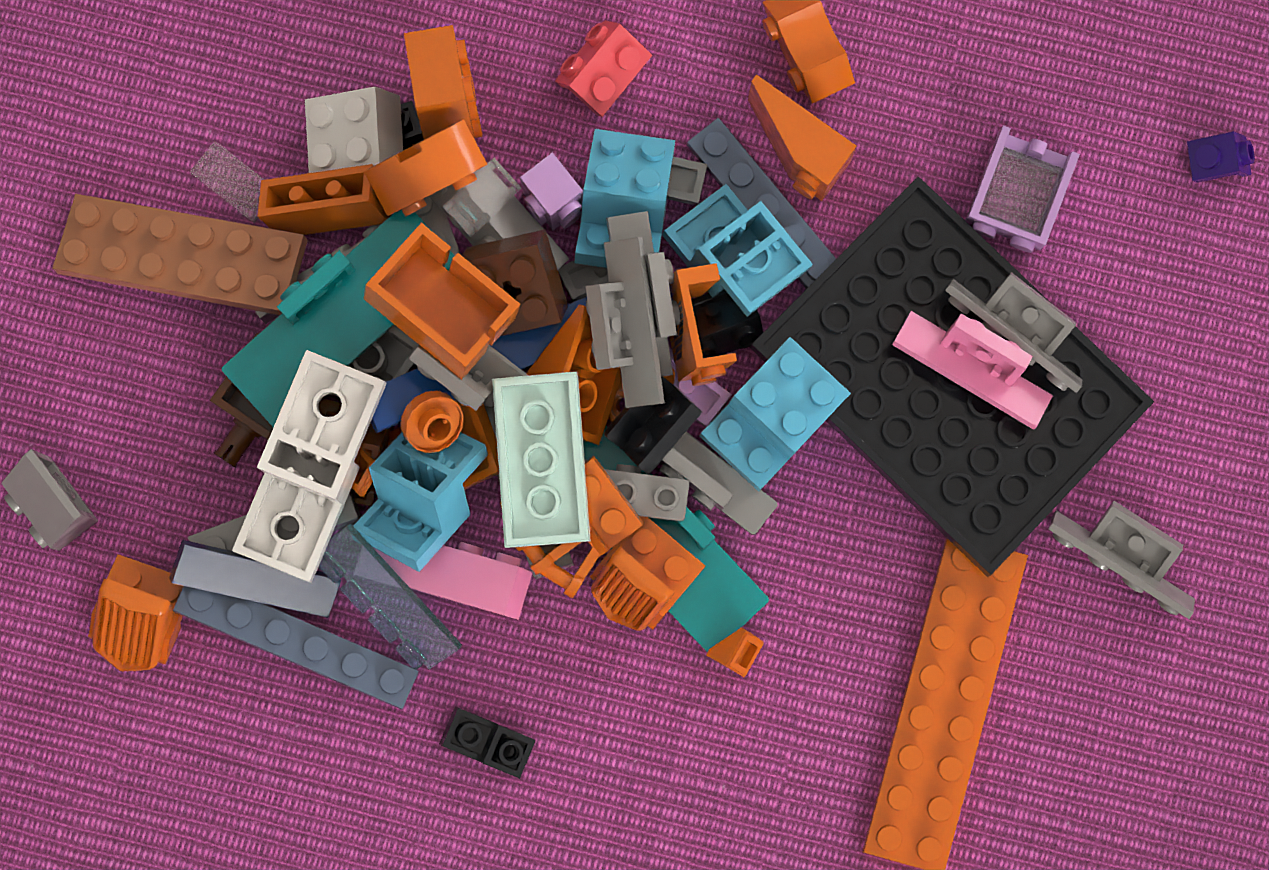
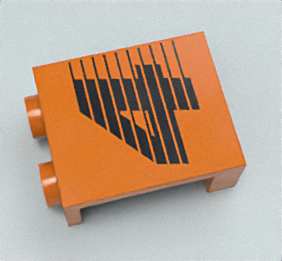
M717 263L678 269L674 272L673 284H669L671 300L677 302L680 312V324L675 325L677 335L669 336L678 382L691 380L692 386L715 382L716 377L725 375V369L737 361L736 353L703 358L691 298L702 296L720 280Z

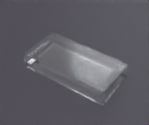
M214 141L189 172L248 220L255 223L258 219L261 180L264 179Z
M495 158L491 159L487 163L488 165L475 174L477 180L461 188L442 206L470 237L477 233L521 189L520 185Z

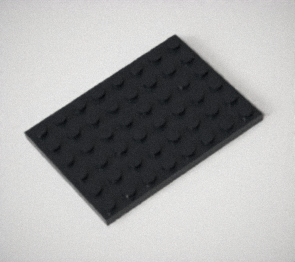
M918 176L753 342L750 348L766 362L791 337L851 394L827 418L826 422L976 567L989 577L1142 416L1154 401L1076 326L1058 346L1052 356L1083 380L1082 387L1077 393L1069 387L1066 391H1063L1055 386L1046 377L1049 371L1037 362L1033 366L1028 365L1021 374V377L1053 395L1038 426L1034 430L893 346L892 343L911 311L946 332L960 314L981 323L984 321L972 311L968 315L962 313L949 302L948 299L951 295L945 290L953 279L985 304L1011 272L1043 296Z

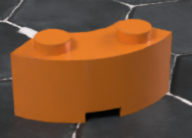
M765 0L762 2L767 14V18L762 20L764 29L772 42L778 41L791 68L787 71L788 78L797 93L804 91L813 104L855 84L847 53L829 23L821 0Z
M461 120L364 171V174L387 216L402 210L406 217L425 207L427 203L424 198L451 184L456 191L477 180L474 172L488 164L466 122Z

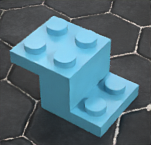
M595 129L583 190L581 224L574 263L607 268L604 242H610L606 218L648 211L654 252H659L675 140Z
M727 184L686 213L662 233V236L688 268L717 263L720 280L708 290L709 294L714 297L725 289L747 317L813 265L762 201L747 210Z
M789 337L733 396L729 404L699 436L759 492L851 393L798 343Z
M401 432L369 467L378 499L352 527L355 538L420 572L471 515L463 482L488 456L486 445L460 432L458 438L449 447L439 452L425 453L416 450Z

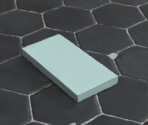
M578 372L492 379L505 548L591 541Z

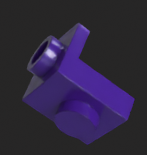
M1232 131L1187 141L1192 181L1198 183L1232 175L1242 177L1251 175L1250 164H1254L1255 154L1252 143L1246 139V136Z

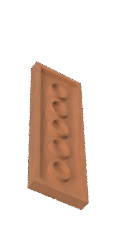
M75 194L52 269L61 275L281 315L282 312L277 308L282 302L280 296L290 285L297 281L308 240L304 234Z

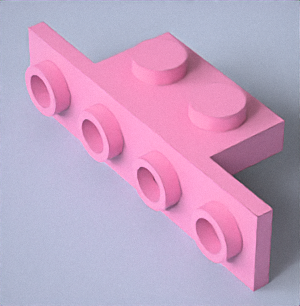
M911 311L892 343L896 348L1033 430L1038 426L1053 395L1021 377L1033 356L1021 350L1016 343L1001 338L986 329L981 322L970 319L963 314L959 315L946 332Z

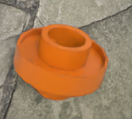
M427 391L416 396L406 406L401 416V430L405 439L416 450L425 453L439 452L449 447L458 438L463 428L464 416L461 407L447 393Z

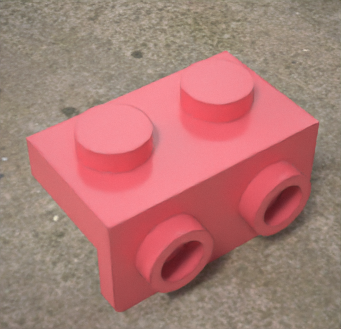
M606 20L590 29L585 37L586 43L577 54H572L564 61L560 68L561 74L555 80L561 87L569 89L594 114L601 117L604 116L652 57V54L620 23Z

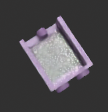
M1003 125L997 134L965 221L973 225L972 228L979 235L988 238H995L996 234L1011 239L1010 245L1012 247L1032 253L1034 248L1041 250L1047 243L1080 154L1072 151L1068 156L1046 149L1048 144L1044 141L1032 139L1030 142L1011 136L1009 135L1011 128Z

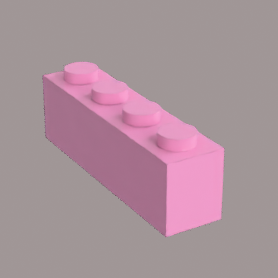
M460 542L458 549L445 546L444 544L420 572L364 543L356 569L357 573L517 620H519L533 573L519 567L522 559L497 552L495 560L482 556L483 548Z

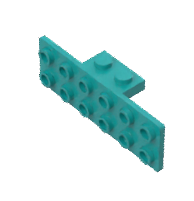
M402 210L393 213L346 256L339 250L334 256L328 253L320 258L311 269L314 274L302 284L299 281L293 283L281 294L280 299L282 302L277 308L282 314L222 367V372L272 427L276 423L306 350L349 366L394 326L391 321L364 300L365 286L420 223L428 227L415 212L406 217ZM451 251L447 263L443 266L448 271L452 258L455 256Z
M604 432L599 445L583 441L584 460L595 456L604 469L615 471L617 464L637 466L622 449L604 435ZM641 470V474H646V475H648V474L645 473L643 470ZM686 506L685 519L683 521L648 517L706 565L669 610L670 614L706 652L744 626L769 602L768 596L714 540L716 537L710 531L715 526L702 511L698 509L692 513Z

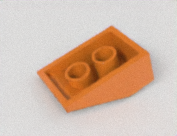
M756 74L751 81L748 101L788 177L794 181L793 188L810 200L815 196L823 201L850 164L857 146Z
M579 304L526 374L541 375L578 372L583 441L599 445L620 384L621 369L616 367L597 370L595 357L592 353L593 338L590 316L587 313L586 306Z

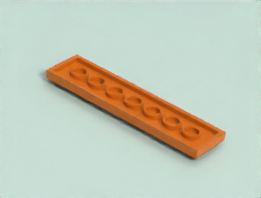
M945 539L863 846V853L924 870L946 869L1028 555L1014 551L991 576L987 577L949 539Z

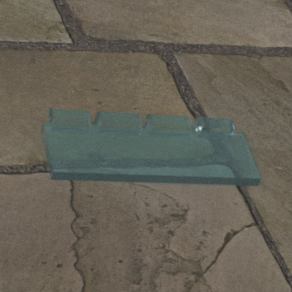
M351 523L330 538L319 568L333 583H336L342 577L347 580L340 588L341 592L361 613H364L370 607L373 608L375 612L367 620L389 643H392L398 637L402 640L395 650L412 668L417 670L424 664L430 670L461 648L462 644Z

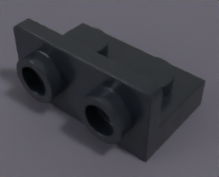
M725 289L714 297L707 293L691 299L703 358L725 355L738 349L748 348L763 333L758 310L747 317Z
M662 375L665 403L625 407L604 432V435L611 442L622 449L648 475L702 413L681 390Z

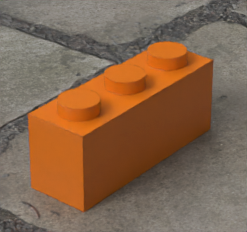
M373 164L261 180L257 217L270 229L307 235L379 225L391 215L387 216L364 174V171L373 167Z

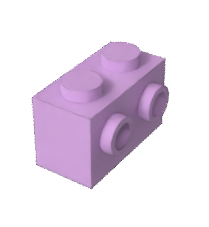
M553 152L520 177L523 194L526 196L524 200L528 205L526 208L540 226L547 223L552 231L560 225L563 229H566L581 217L582 212L580 210L582 209L583 190Z

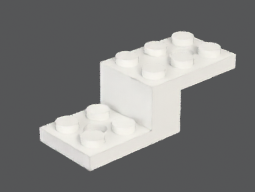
M306 350L257 465V468L264 472V475L232 549L233 552L312 583L360 467L354 460L387 384L385 381ZM329 394L339 396L342 403L341 410L333 417L322 416L319 412L320 400ZM284 517H295L299 523L298 534L289 540L281 539L277 533L279 521Z

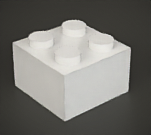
M369 87L305 99L309 173L368 164L375 166L403 151L400 95L378 87Z

